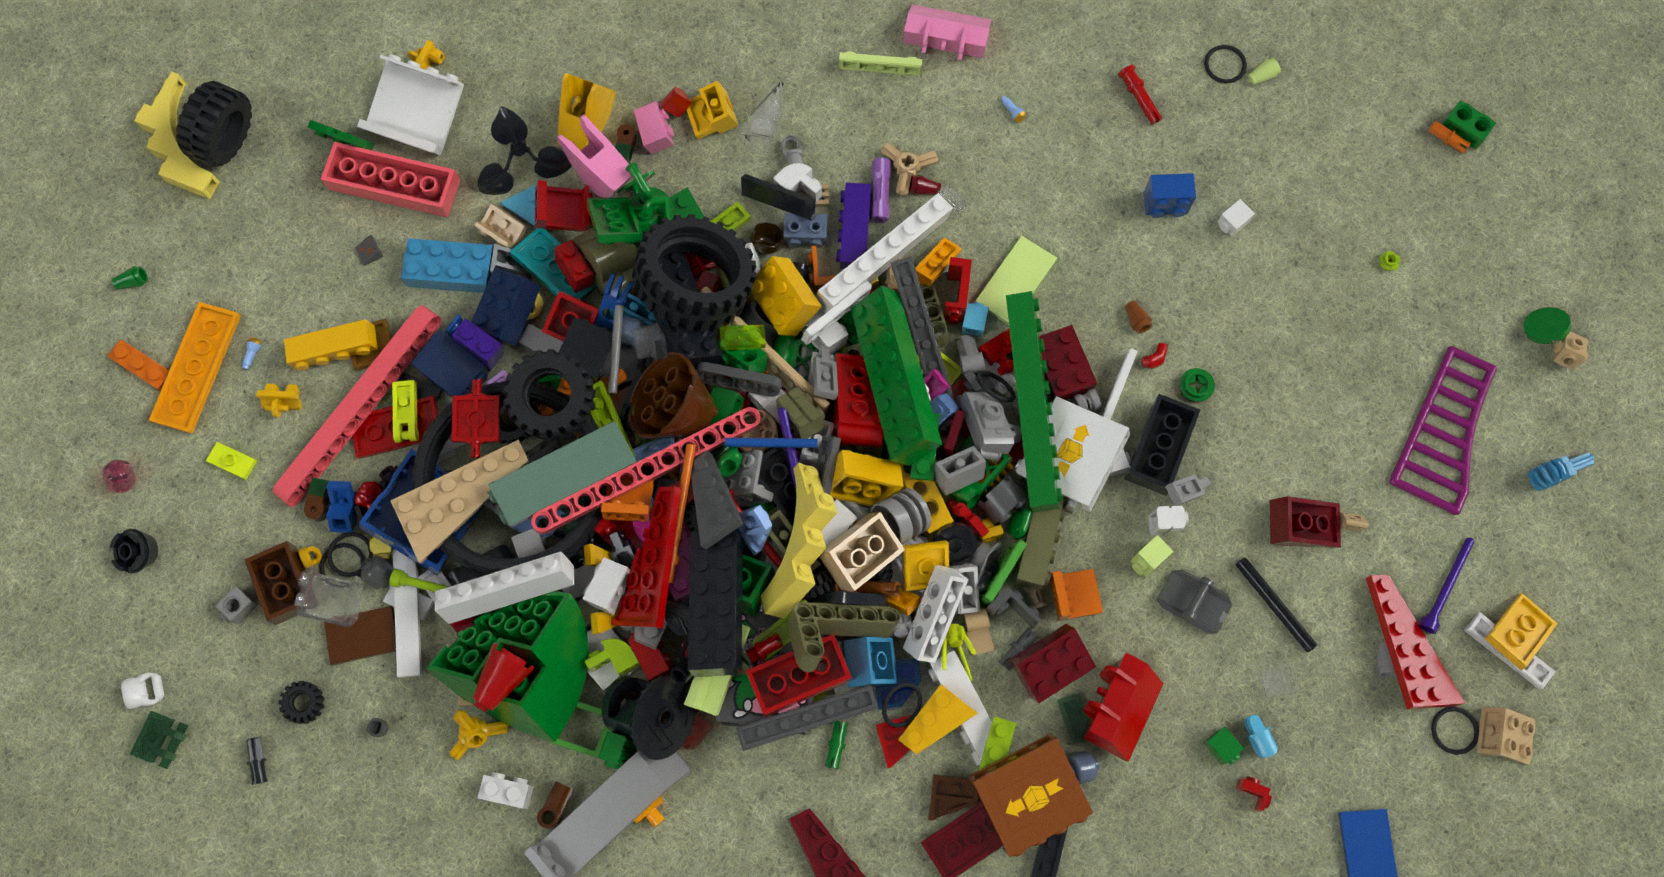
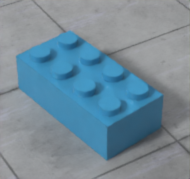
M408 238L401 279L407 287L484 293L491 276L489 268L493 245Z

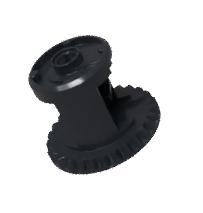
M668 674L660 676L658 679H653L652 682L633 676L620 677L610 685L604 695L601 708L603 722L610 731L632 738L633 745L636 746V750L642 756L652 760L665 759L680 749L692 729L695 708L684 705L690 686L687 682L685 684L676 683L671 675ZM626 699V703L621 708V702ZM666 712L665 720L661 723V716Z

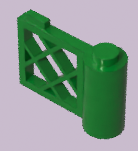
M778 334L774 339L772 349L793 369L803 365L808 373L803 378L808 382L809 367L805 362L811 359V355L802 359L798 353L799 346L807 347L811 352L819 353V350H814L817 348L812 342L806 345L802 340L796 339L794 336Z
M971 435L962 443L964 448L961 451L975 446ZM1001 454V459L1003 460L999 465L989 466V460L986 459L985 472H987V478L982 484L976 481L949 495L958 502L964 503L969 509L973 508L980 500L985 489L1011 461V457Z

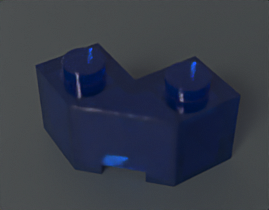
M915 658L896 660L898 684L909 682L918 687L921 683L919 660ZM897 684L875 686L876 701L879 707L877 708L878 712L882 711V704L887 693ZM904 687L894 692L887 704V711L901 709L914 690L910 687Z

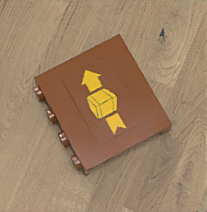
M1052 733L968 776L971 784L977 790L1004 846L1003 850L1009 858L1024 854L1029 847L1043 844L1046 842V838L1065 832L1067 827L1074 823H1082L1088 819L1089 815L1093 814L1058 738Z

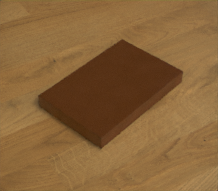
M392 606L324 621L330 665L332 666L396 652L395 616Z

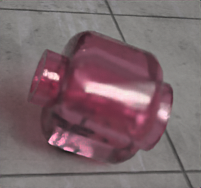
M113 460L102 469L105 485L113 492H127L136 482L133 468L125 460Z

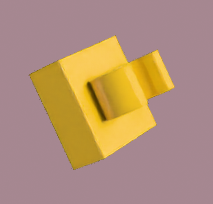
M988 518L982 520V523L990 532L984 537L978 536L980 542L989 543L1003 538L1004 531L1001 525L994 527L993 522Z

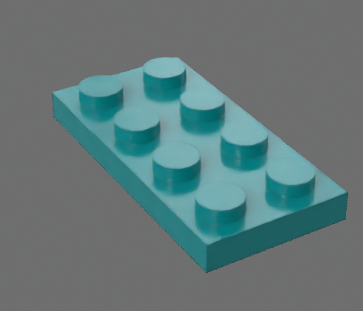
M537 228L510 251V256L556 297L558 292L562 291L584 300L597 288L594 282L591 287L574 293V290L571 289L567 279H565L561 269H559L555 262V248L561 245V243L543 228Z

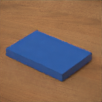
M1387 809L1338 812L1348 877H1398Z

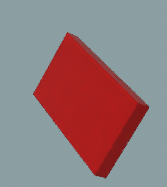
M435 396L417 399L418 441L404 440L401 443L394 442L393 406L372 411L353 435L356 458H366L420 444L426 430L439 414ZM408 425L402 426V431H408Z

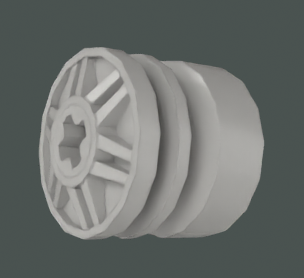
M904 488L898 493H894L890 498H885L871 507L870 513L881 512L901 545L912 537L927 531L931 525V515L926 502L920 494L911 488Z

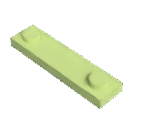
M848 51L845 53L840 52L839 68L920 76L922 59H917L916 57L903 58L856 54L855 52Z

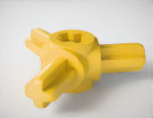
M459 709L453 716L459 725V740L450 750L449 754L455 760H459L469 748L482 746L487 741L488 736L507 733L508 725L501 721L486 724L484 720H480L478 717H470L465 710L461 711Z

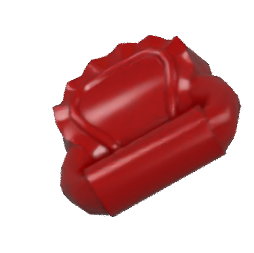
M365 481L361 484L355 495L354 504L359 505L361 508L369 509L384 489L375 481Z

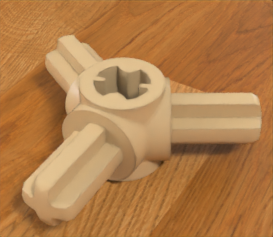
M890 143L885 144L881 150L883 155L894 162V167L897 169L896 174L899 176L896 192L903 196L909 193L912 176L920 172L922 167L938 162L935 151L917 156L915 153H901Z

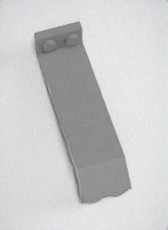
M636 752L540 843L530 846L524 854L543 877H574L675 783L686 779L691 774L689 772L691 769L677 752L661 760H652L642 756L640 752Z

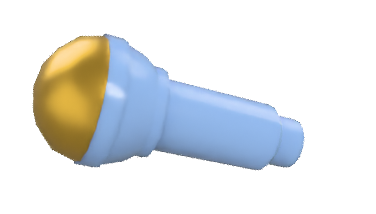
M1006 96L1001 98L1003 105L1011 112L1012 119L1017 123L1022 122L1026 117L1025 111L1016 107Z
M255 337L249 338L246 342L247 352L242 362V368L247 370L251 366L256 352L262 347L261 341Z

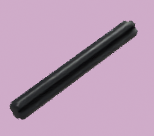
M1246 557L1236 563V567L1306 652L1315 649L1317 643Z

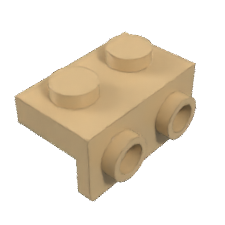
M495 204L490 205L481 222L476 221L474 226L480 229V234L488 238H494L497 240V245L507 248L517 246L528 228L527 225Z

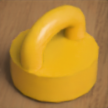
M315 546L303 547L297 551L304 568L307 570L315 567L314 565L321 561V551ZM310 552H314L316 554L315 559H311L309 555Z

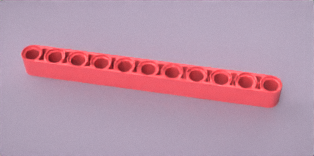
M424 305L417 307L274 485L273 494L290 507L297 505L309 491L312 477L319 478L389 391L392 387V382L397 381L441 324V317Z
M745 408L536 512L531 520L534 531L542 535L548 534L601 507L603 502L608 503L609 500H615L683 466L685 453L682 447L687 444L696 445L694 459H696L707 450L711 452L725 445V438H739L753 431L760 421V413L755 408ZM751 415L754 417L755 423L747 424L743 417ZM731 425L734 427L735 433L727 434L724 432L723 427ZM711 435L714 437L715 442L711 445L706 444L703 441V436ZM670 455L674 458V463L672 465H665L662 462V457ZM649 465L653 468L654 472L647 476L641 472V468ZM628 475L633 479V483L629 486H624L620 482L621 477ZM602 486H609L613 492L606 497L602 496L599 490ZM587 496L592 502L589 506L582 507L578 504L579 498ZM560 507L569 508V516L565 518L559 517L557 515L558 509ZM541 517L547 518L549 520L548 526L546 528L537 527V519Z

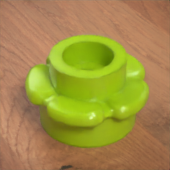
M1386 251L1385 254H1381L1379 257V262L1384 270L1394 271L1399 268L1401 259L1393 251Z

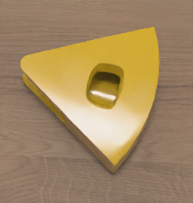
M565 73L562 80L559 106L558 136L562 135L570 140L581 151L589 142L581 127L580 117L585 115L602 133L611 114L617 91ZM576 96V99L573 105L571 106L572 99Z

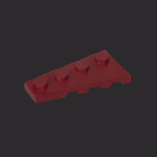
M810 808L788 819L815 877H865L860 868L850 859L842 846L836 842Z

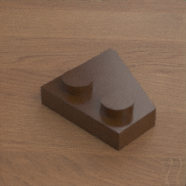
M933 774L928 820L933 821L938 817L978 804L979 794L969 778Z

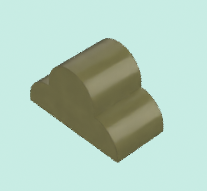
M594 228L571 239L575 242L593 271V282H595L602 296H604V289L612 273L616 277L610 293L620 275L624 276L621 286L622 290H625L629 282L633 283L632 270L638 252L635 244L614 242L611 245L598 243ZM632 286L629 293L637 297L639 290H634Z

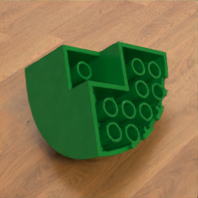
M549 592L544 596L533 597L502 607V609L492 614L487 612L474 620V626L457 633L459 638L449 647L445 645L430 662L427 669L449 689L475 706L476 700L472 697L491 646L495 642L498 644L497 650L501 651L502 648H505L527 662L524 667L528 669L532 665L535 668L493 711L488 708L485 713L519 731L555 742L572 716L581 696L587 673L585 661L588 660L589 654L587 629L583 615L573 596L565 592Z

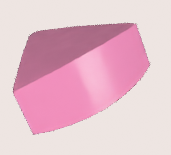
M582 115L580 122L588 139V145L580 151L570 140L562 135H559L557 140L582 182L588 185L589 189L599 197L610 198L632 179L631 174L626 171L629 163L585 115Z

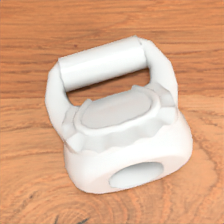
M147 672L136 678H127L121 682L124 704L128 709L155 705L165 696L161 676L157 673ZM148 678L152 680L155 699L148 698L149 695L147 694L145 680Z

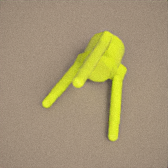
M951 624L942 645V670H946L947 644H949L952 648L957 647L964 670L970 681H972L970 669L961 646L963 640L973 655L976 654V651L967 637L964 627L959 624Z

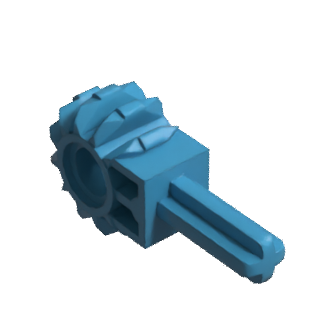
M1585 453L1569 459L1566 455L1530 470L1527 476L1530 484L1536 491L1545 490L1576 475V471L1593 465L1595 457L1590 453Z

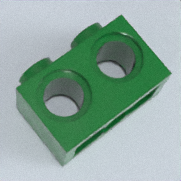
M1460 100L1442 125L1451 131L1455 130L1456 134L1471 142L1470 146L1477 149L1488 136L1496 122L1491 120L1489 116L1474 109L1470 104Z
M734 333L719 343L723 353L720 365L758 373H764L767 370V353L738 334Z

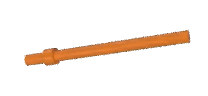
M692 444L686 445L679 487L682 488L681 501L679 504L669 583H673L675 567L678 565L680 557L677 555L696 445Z

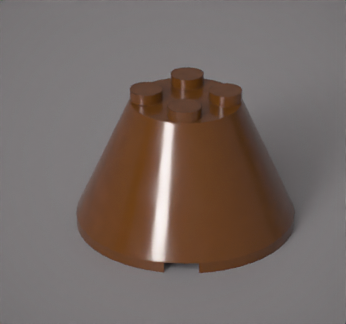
M672 352L668 353V357L662 360L656 359L641 375L630 399V404L633 405L632 415H628L629 424L633 432L643 438L688 437L707 428L712 418L718 413V407L715 406L712 396L693 364L686 356L680 353Z

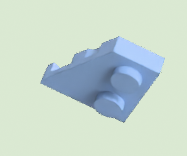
M761 505L739 512L744 524L738 527L737 530L753 555H756L763 549L772 527L769 516L762 509Z

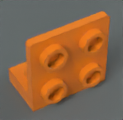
M625 475L621 477L620 482L624 486H629L633 483V479ZM654 480L615 500H609L608 503L603 502L601 507L603 518L608 520L650 522ZM609 486L606 488V497L613 492Z
M1093 569L1062 574V571L1051 573L1050 584L1058 621L1096 615L1103 612Z

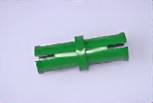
M840 721L834 722L831 741H828L827 744L829 751L825 767L831 768L832 766L833 769L839 770L842 750L846 747L844 741L849 723L842 722L841 724Z

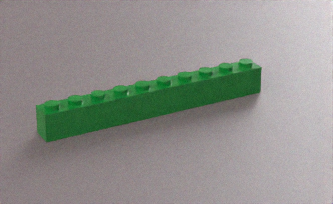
M1032 291L1006 295L1030 508L1033 512L1060 509L1059 502L1063 501L1062 489L1057 487V480H1060L1059 466H1055L1054 458H1058L1056 444L1052 445V437L1055 436L1054 424L1049 421V415H1053L1051 402H1047L1046 394H1050L1049 382L1044 379V373H1048L1046 360H1042L1041 352H1045L1044 340L1039 338V332L1043 331L1041 318L1037 319L1036 311H1040L1039 299L1034 298Z

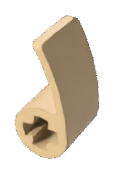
M980 608L979 612L964 613L963 620L967 636L976 651L975 655L994 651L986 608Z

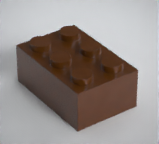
M288 541L244 559L266 620L275 625L318 607L303 563L297 552V547Z

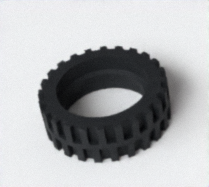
M681 214L674 215L673 220H669L666 217L661 219L659 225L654 223L650 226L649 232L646 231L643 235L632 270L634 290H639L637 297L641 302L644 300L647 302V310L650 312L656 311L658 313L657 318L662 321L665 318L672 321V326L684 325L686 330L693 331L694 327H700L701 331H708L709 326H714L715 329L722 328L724 321L730 324L735 316L739 317L749 298L757 274L755 272L757 267L756 261L751 260L753 253L751 249L746 250L745 240L743 238L738 239L735 236L737 232L733 229L728 231L723 228V223L719 221L717 224L710 222V218L703 216V219H698L693 214H688L687 218H682ZM676 252H688L703 256L715 263L724 272L730 286L714 293H700L685 289L666 276L659 265L658 259Z

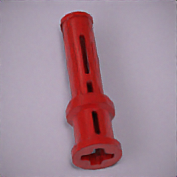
M1133 64L1123 68L1118 73V76L1123 79L1127 86L1126 90L1130 94L1133 93L1150 124L1153 125L1155 121L1157 123L1163 117L1143 87L1144 81L1137 75L1136 67Z

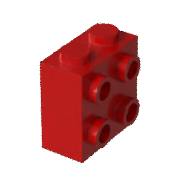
M633 632L631 634L632 637L627 640L648 681L652 682L653 679H658L660 676L670 675L674 664L666 652L662 653L661 649L664 648L662 641L660 640L656 650L634 641Z

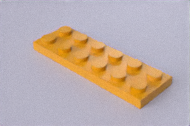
M198 302L149 418L150 422L193 434L240 321L241 315L239 313Z

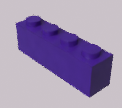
M846 182L845 190H841L840 203H844V210L840 209L839 222H843V227L838 229L837 242H841V249H837L836 262H840V269H845L867 251L871 184Z

